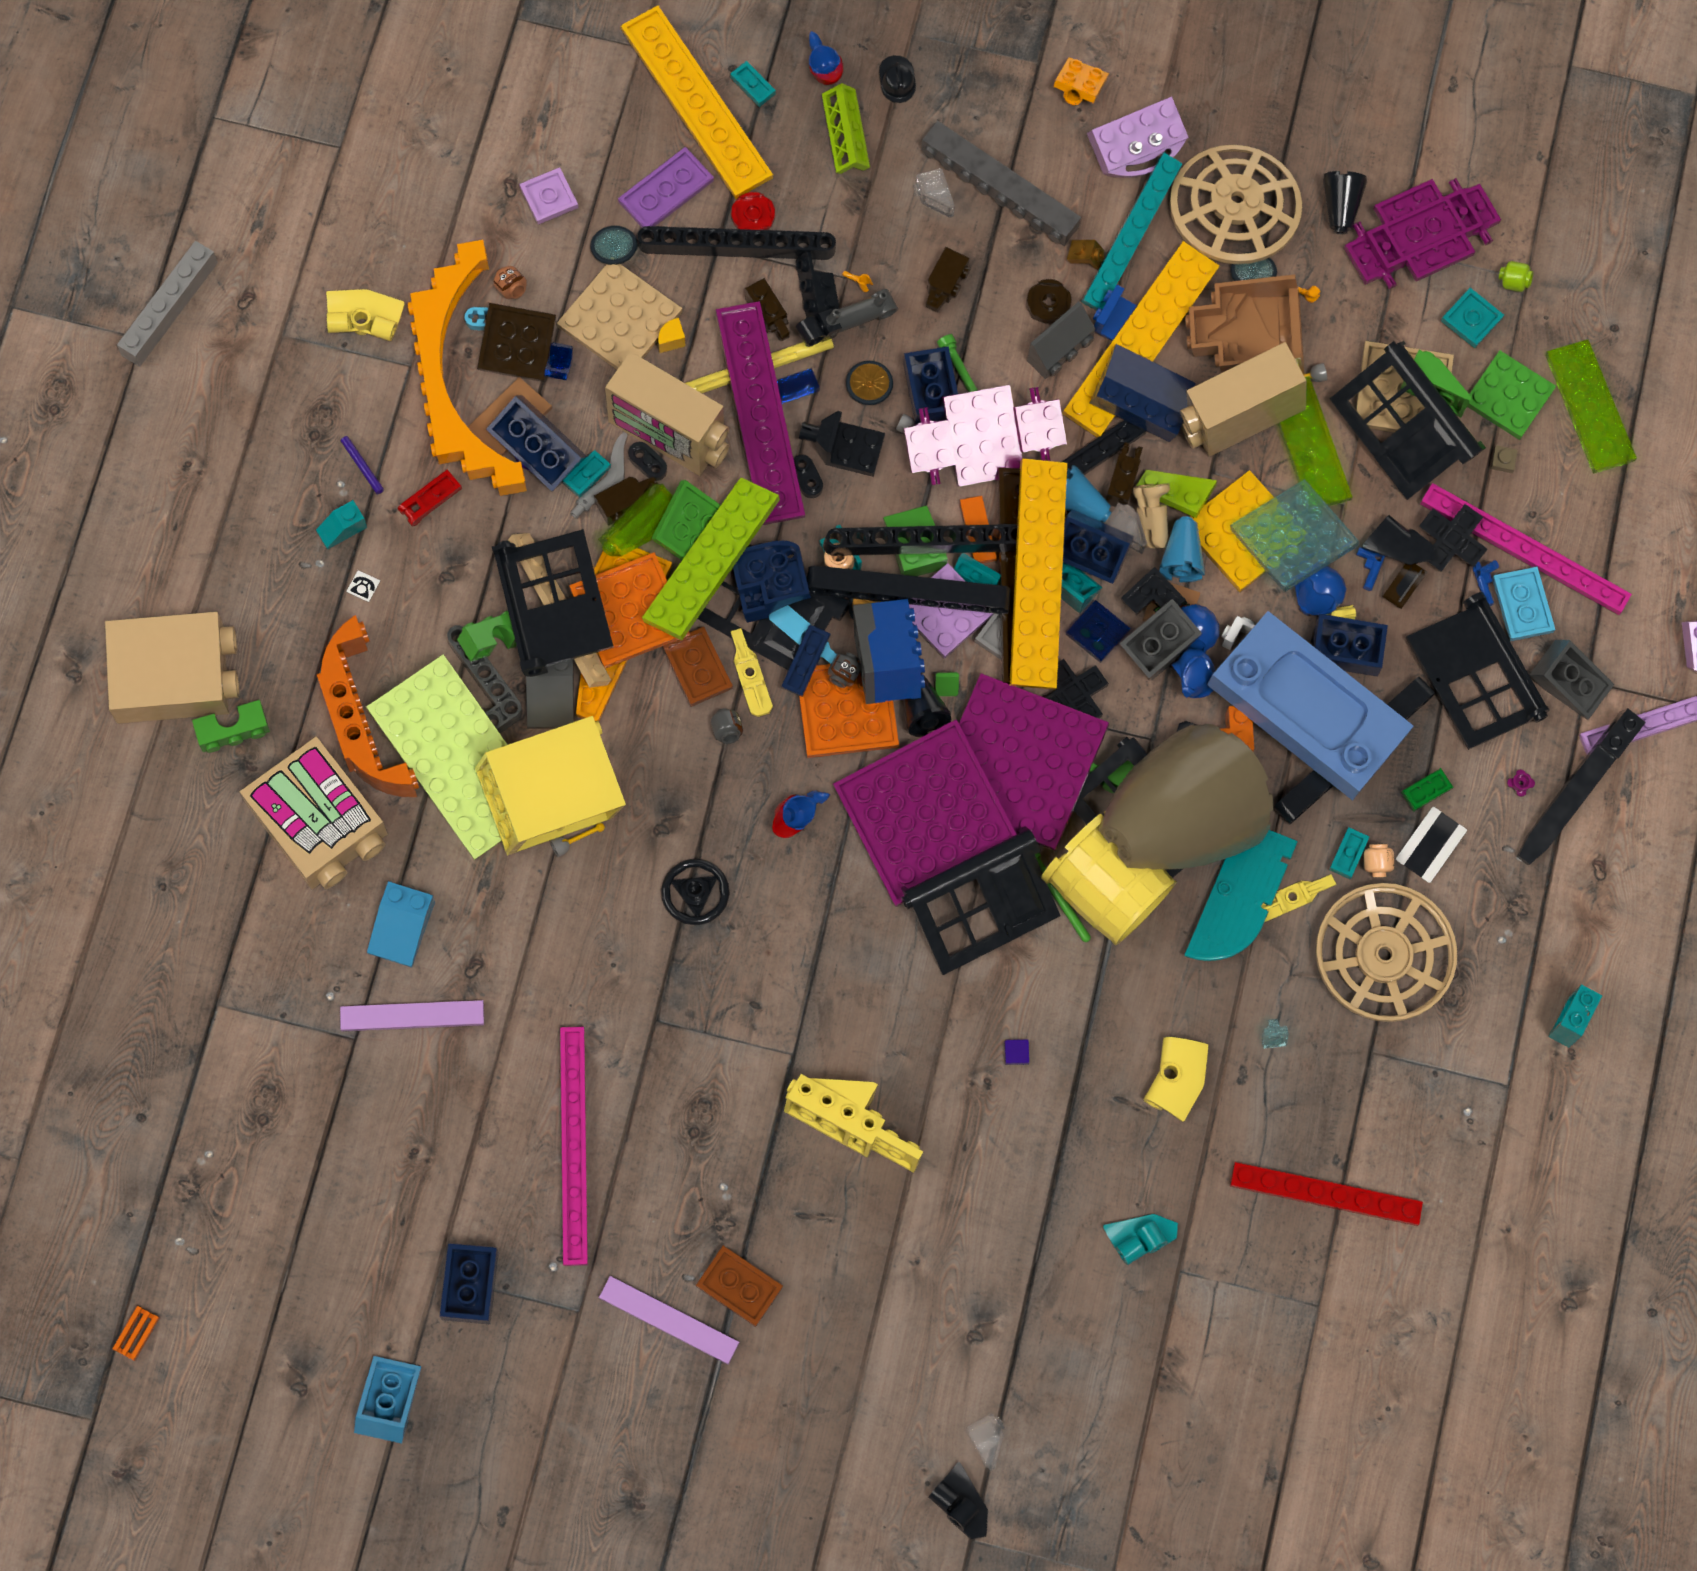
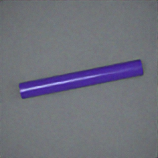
M348 436L343 437L340 440L375 493L377 495L382 493L384 488Z

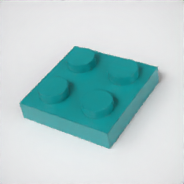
M1470 287L1442 317L1441 322L1473 348H1476L1503 319L1504 314Z

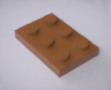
M705 627L690 632V636L684 637L683 640L679 639L662 646L691 707L733 689V685Z
M722 1246L696 1284V1287L754 1327H757L782 1290L783 1285L725 1246Z

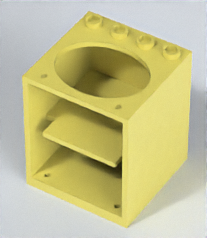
M593 716L488 751L475 767L507 856L610 820L626 805L600 736L602 734L600 723L595 721Z

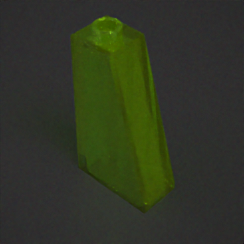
M653 484L598 539L606 554L609 556H623L652 540L651 538L673 497L663 484Z

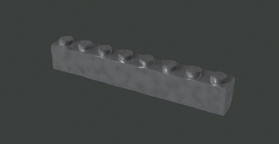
M937 121L922 139L921 150L927 157L936 159L946 170H952L964 182H970L976 186L979 192L994 198L998 205L1007 207L1016 217L1028 221L1035 230L1043 231L1053 242L1065 246L1080 227L1081 216L941 122Z

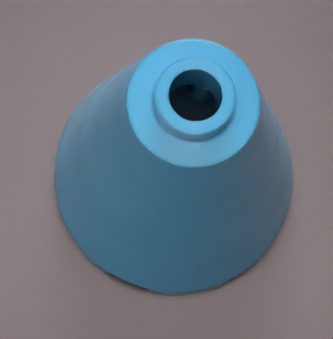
M1072 465L1071 469L1067 470L1065 510L1068 512L1075 510L1104 523L1112 513L1109 510L1111 505L1078 467Z
M1180 517L1174 523L1159 567V572L1167 580L1172 581V577L1180 578L1179 582H1195L1201 580L1202 575H1205L1198 524L1191 517Z

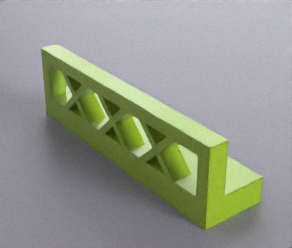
M841 83L822 93L835 169L838 174H842L853 167L862 171L870 168L856 90ZM837 95L836 103L832 107L830 97ZM837 113H840V122L838 126H835L834 120ZM842 132L844 133V141L839 146L838 139ZM846 152L849 162L842 165V158Z

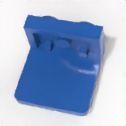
M1116 285L1113 291L1108 290L1103 299V302L1106 303L1104 308H1098L1093 317V320L1096 321L1094 324L1095 332L1111 341L1114 340L1137 307L1136 304L1121 297L1124 288Z

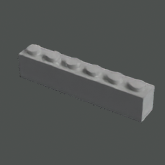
M197 241L192 244L118 342L117 347L121 356L139 367L142 365L218 262L214 251Z

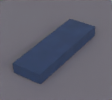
M809 624L783 681L782 689L803 697L831 633Z

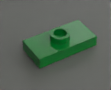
M1440 768L1404 789L1401 793L1413 812L1452 790L1453 785Z

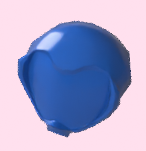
M1327 565L1309 567L1295 581L1300 611L1307 616L1309 614L1314 616L1330 614L1344 601L1347 590L1344 578L1337 570Z
M1194 604L1181 607L1202 633L1188 648L1200 649L1206 653L1208 649L1215 645L1219 637V622L1215 614L1207 607Z
M1186 649L1179 660L1171 664L1181 678L1182 693L1186 698H1202L1214 691L1207 684L1215 672V667L1210 657L1200 649Z

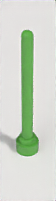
M948 334L937 341L939 348L949 347L951 361L968 392L976 391L977 388L956 351L957 342L954 336Z
M1040 853L1035 854L1042 873H1044L1046 867L1040 859ZM1048 883L1050 892L1082 941L1089 942L1091 937L1071 905L1064 900L1051 883Z

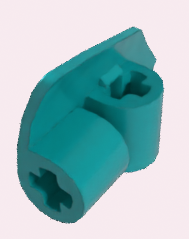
M1150 1214L1105 1224L1103 1229L1126 1265H1129L1148 1252L1154 1253L1176 1240L1178 1223L1156 1214Z

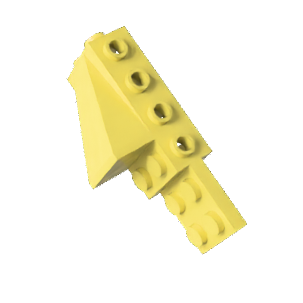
M802 1074L798 1080L793 1079L785 1097L787 1100L784 1112L867 1158L871 1150L913 1173L923 1154V1151L919 1150L920 1147L917 1144L899 1139L898 1134L891 1130H883L885 1120L882 1119V1115L874 1110H867L874 1099L878 1084L863 1081L808 1078Z

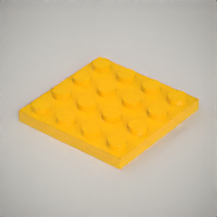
M1250 470L1205 504L1197 518L1190 516L1198 524L1202 551L1239 593L1309 538L1308 534Z

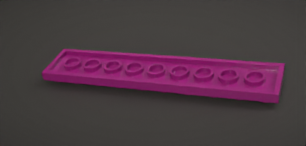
M760 301L716 309L751 482L778 494L780 501L763 525L805 518Z

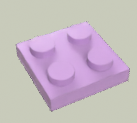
M560 167L519 184L538 225L578 208V203Z

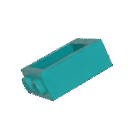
M1581 984L1568 997L1548 1037L1570 1048L1582 1037L1602 995Z

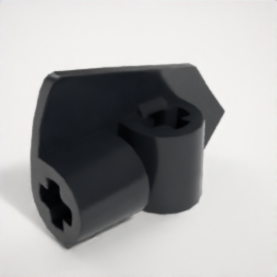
M1390 515L1381 522L1362 545L1363 549L1407 565L1434 560V545L1415 530L1406 529Z
M958 1462L928 1498L948 1514L947 1518L969 1539L986 1537L988 1509L962 1464Z

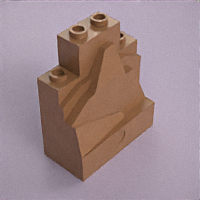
M1295 274L1215 283V292H1211L1212 305L1189 307V315H1186V327L1190 329L1191 336H1187V347L1192 349L1194 357L1215 355V365L1220 367L1221 373L1286 342L1303 375L1305 374L1300 295Z

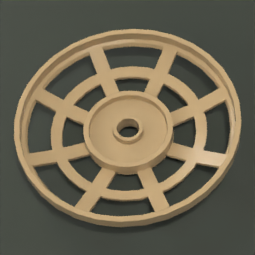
M1224 145L1210 148L1197 154L1180 169L1171 189L1170 211L1174 225L1181 237L1191 247L1206 257L1229 264H1251L1275 255L1291 241L1300 222L1302 199L1297 182L1290 171L1273 156L1248 146ZM1237 151L1252 154L1250 160L1237 158L1222 160L1218 153ZM1209 156L1213 164L1205 168L1196 179L1183 177L1186 171L1199 159ZM1260 158L1269 161L1279 168L1287 179L1277 181L1267 169L1258 164ZM1236 164L1247 167L1243 174H1231L1226 165ZM1215 169H1218L1222 176L1216 184L1203 181ZM1258 170L1265 175L1270 183L1259 185L1251 178L1254 171ZM1179 185L1192 187L1191 205L1193 211L1183 216L1180 215L1177 202ZM1293 187L1296 199L1294 219L1282 212L1283 194L1281 189ZM1198 190L1212 192L1210 203L1200 207ZM1275 190L1277 198L1276 208L1264 203V193ZM1233 196H1240L1243 201L1236 203L1231 198ZM1213 211L1218 218L1223 220L1220 228L1210 223L1204 215ZM1260 212L1272 216L1267 224L1257 229L1254 219L1259 216ZM1198 219L1205 229L1216 235L1212 247L1198 240L1185 224ZM1278 220L1289 226L1288 231L1280 240L1270 247H1264L1261 236L1270 231ZM1231 224H1246L1249 232L1232 233L1228 232ZM1225 239L1233 241L1252 239L1256 252L1235 254L1220 250Z
M1378 883L1354 889L1340 898L1331 907L1318 931L1316 959L1323 982L1340 1004L1364 1018L1375 1021L1396 1022L1419 1016L1433 1007L1442 998L1455 974L1457 946L1450 923L1443 912L1430 899L1409 887ZM1374 893H1394L1405 896L1412 901L1405 912L1392 907H1376ZM1365 896L1367 909L1354 915L1345 925L1334 917L1337 911L1345 904L1357 897ZM1420 905L1427 909L1436 919L1444 936L1430 939L1425 928L1413 917ZM1378 915H1392L1400 918L1395 928L1381 926ZM1369 917L1372 929L1365 933L1363 937L1351 930L1356 923ZM1408 924L1418 932L1423 942L1410 943L1409 939L1403 934ZM1328 925H1330L1340 933L1336 944V960L1323 962V940ZM1345 938L1357 944L1356 957L1343 959ZM1447 945L1448 967L1445 978L1441 982L1430 976L1434 963L1433 949ZM1379 950H1388L1391 958L1389 960H1382L1378 954ZM1426 951L1425 969L1421 972L1411 966L1413 954ZM1359 966L1362 973L1366 976L1361 986H1358L1351 979L1346 968ZM1326 971H1340L1344 981L1356 992L1351 1003L1346 1001L1335 990ZM1405 974L1418 981L1412 988L1403 993H1400L1396 982ZM1374 981L1387 983L1391 996L1376 995L1368 991ZM1424 984L1438 990L1424 1005L1407 1013L1403 1000L1416 994ZM1364 998L1382 1003L1393 1002L1397 1015H1376L1359 1009V1006Z

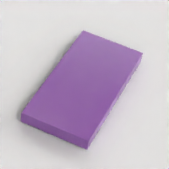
M684 147L620 196L618 202L642 228L645 226H656L714 181V177Z

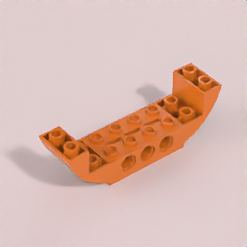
M355 615L345 622L333 635L322 659L321 673L316 674L349 771H355L363 781L373 788L399 797H417L415 789H418L419 785L413 768L408 770L405 762L383 770L379 756L374 757L378 755L372 735H369L371 731L365 714H362L364 710L358 693H356L357 689L346 660L347 657L368 651L366 643L370 642L363 621L358 623Z

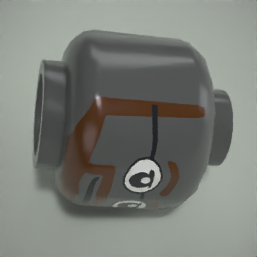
M848 652L845 655H836L828 669L829 680L840 688L853 686L862 670L861 665L857 662L859 660L858 657Z
M723 708L718 710L711 718V727L716 740L724 744H731L736 742L742 735L743 726L738 712Z

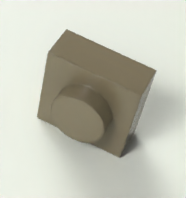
M1495 445L1490 469L1513 473L1518 450Z

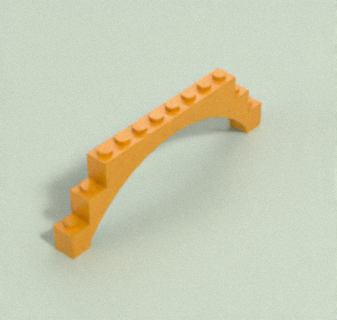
M483 240L457 244L458 253H454L456 265L434 268L435 277L431 278L433 289L410 293L412 302H408L409 314L414 315L415 322H411L413 336L417 335L418 342H414L416 355L421 357V362H417L420 376L424 375V382H421L423 396L427 395L428 402L424 403L426 416H430L431 423H427L429 436L434 437V443L430 444L432 456L437 457L439 464L461 461L463 473H468L469 480L491 476L493 488H498L500 496L525 492L527 489L522 463L513 462L501 456L476 437L461 420L446 391L442 360L447 327L459 300L467 288L483 270H489Z

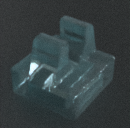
M1278 1019L1268 1020L1269 1026L1263 1029V1049L1287 1046L1289 1035L1287 1026L1280 1027Z

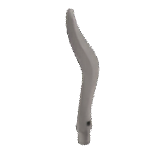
M622 433L614 444L610 459L611 468L606 477L591 487L576 501V507L570 512L574 518L577 519L583 511L589 510L595 503L594 495L624 480V444L628 436L626 433Z

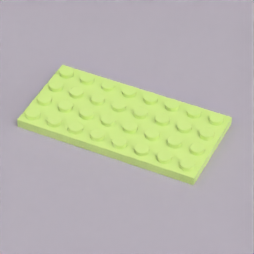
M443 654L369 704L366 709L403 761L406 762L408 768H413L420 785L475 860L501 842L475 767L486 752L508 744Z

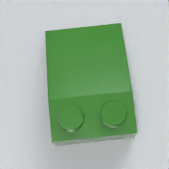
M1418 350L1414 359L1455 414L1461 418L1472 397L1440 359L1436 358L1431 352ZM1403 381V384L1400 389L1404 388L1407 385L1405 381ZM1411 389L1406 391L1407 393L1415 396Z
M927 506L883 517L886 527L935 526ZM921 537L923 542L930 543L927 537ZM898 538L901 543H908L905 538ZM946 553L895 554L901 575L921 576L939 571L948 561Z

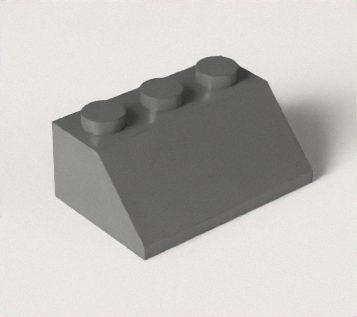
M1079 301L1030 343L1027 362L1044 379H1047L1050 375L1055 376L1062 369L1061 365L1066 361L1071 362L1078 355L1077 351L1082 347L1087 348L1094 341L1095 327Z

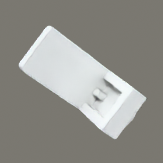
M1237 616L1232 626H1226L1221 636L1225 639L1222 646L1230 650L1240 631L1247 635L1255 626L1253 621Z

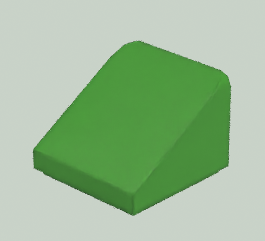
M937 673L935 676V691L940 697L958 696L959 673Z

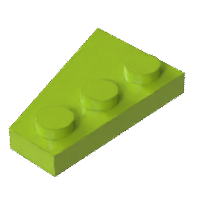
M1146 470L1136 486L1169 483L1170 491L1162 495L1159 502L1197 518L1215 489L1217 480Z

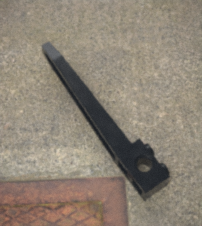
M1629 708L1618 713L1527 834L1517 855L1526 865H1530L1550 847L1614 761L1621 756L1646 723Z

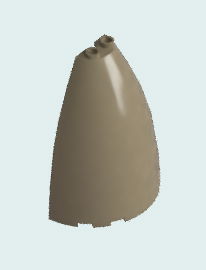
M1211 724L1190 725L1157 745L1128 772L1117 787L1105 811L1099 832L1108 843L1113 842L1117 845V855L1127 868H1149L1154 870L1184 869L1208 865L1244 852L1260 844L1265 838L1271 826L1269 822L1270 812L1273 811V796L1269 793L1266 784L1268 777L1253 751L1233 733L1227 734L1221 731L1220 727Z

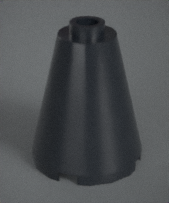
M1340 171L1324 174L1323 184L1329 225L1335 234H1347V231L1352 230L1366 188V175L1347 171V174H1340Z
M925 675V688H921V698L904 699L907 729L910 735L915 737H923L928 734L927 732L937 730L952 720L949 709Z

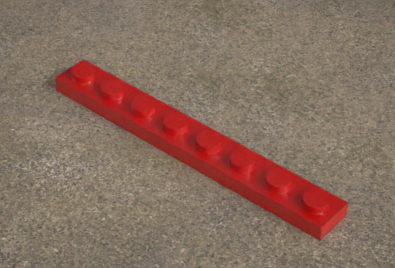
M1237 1162L1234 1163L1230 1187L1413 1226H1419L1423 1201Z

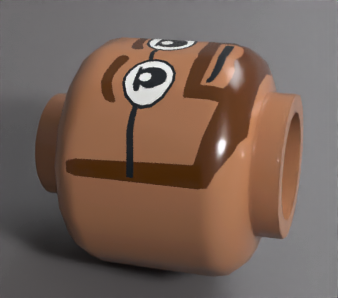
M513 266L499 269L493 281L494 287L506 299L521 297L525 293L527 286L526 278Z

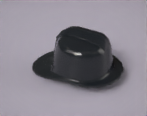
M897 55L884 59L879 68L883 95L894 103L907 102L913 97L916 89L912 63L907 58Z

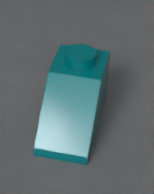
M354 500L332 511L316 529V532L328 550L366 529L367 525L365 518Z

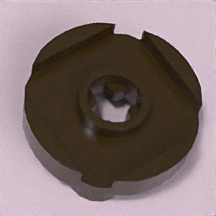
M1054 279L1039 281L1038 284L1031 287L1027 296V309L1030 312L1031 318L1042 323H1054L1071 308V294L1069 290L1067 291L1060 281ZM1047 297H1051L1055 304L1048 306L1043 301L1047 300Z

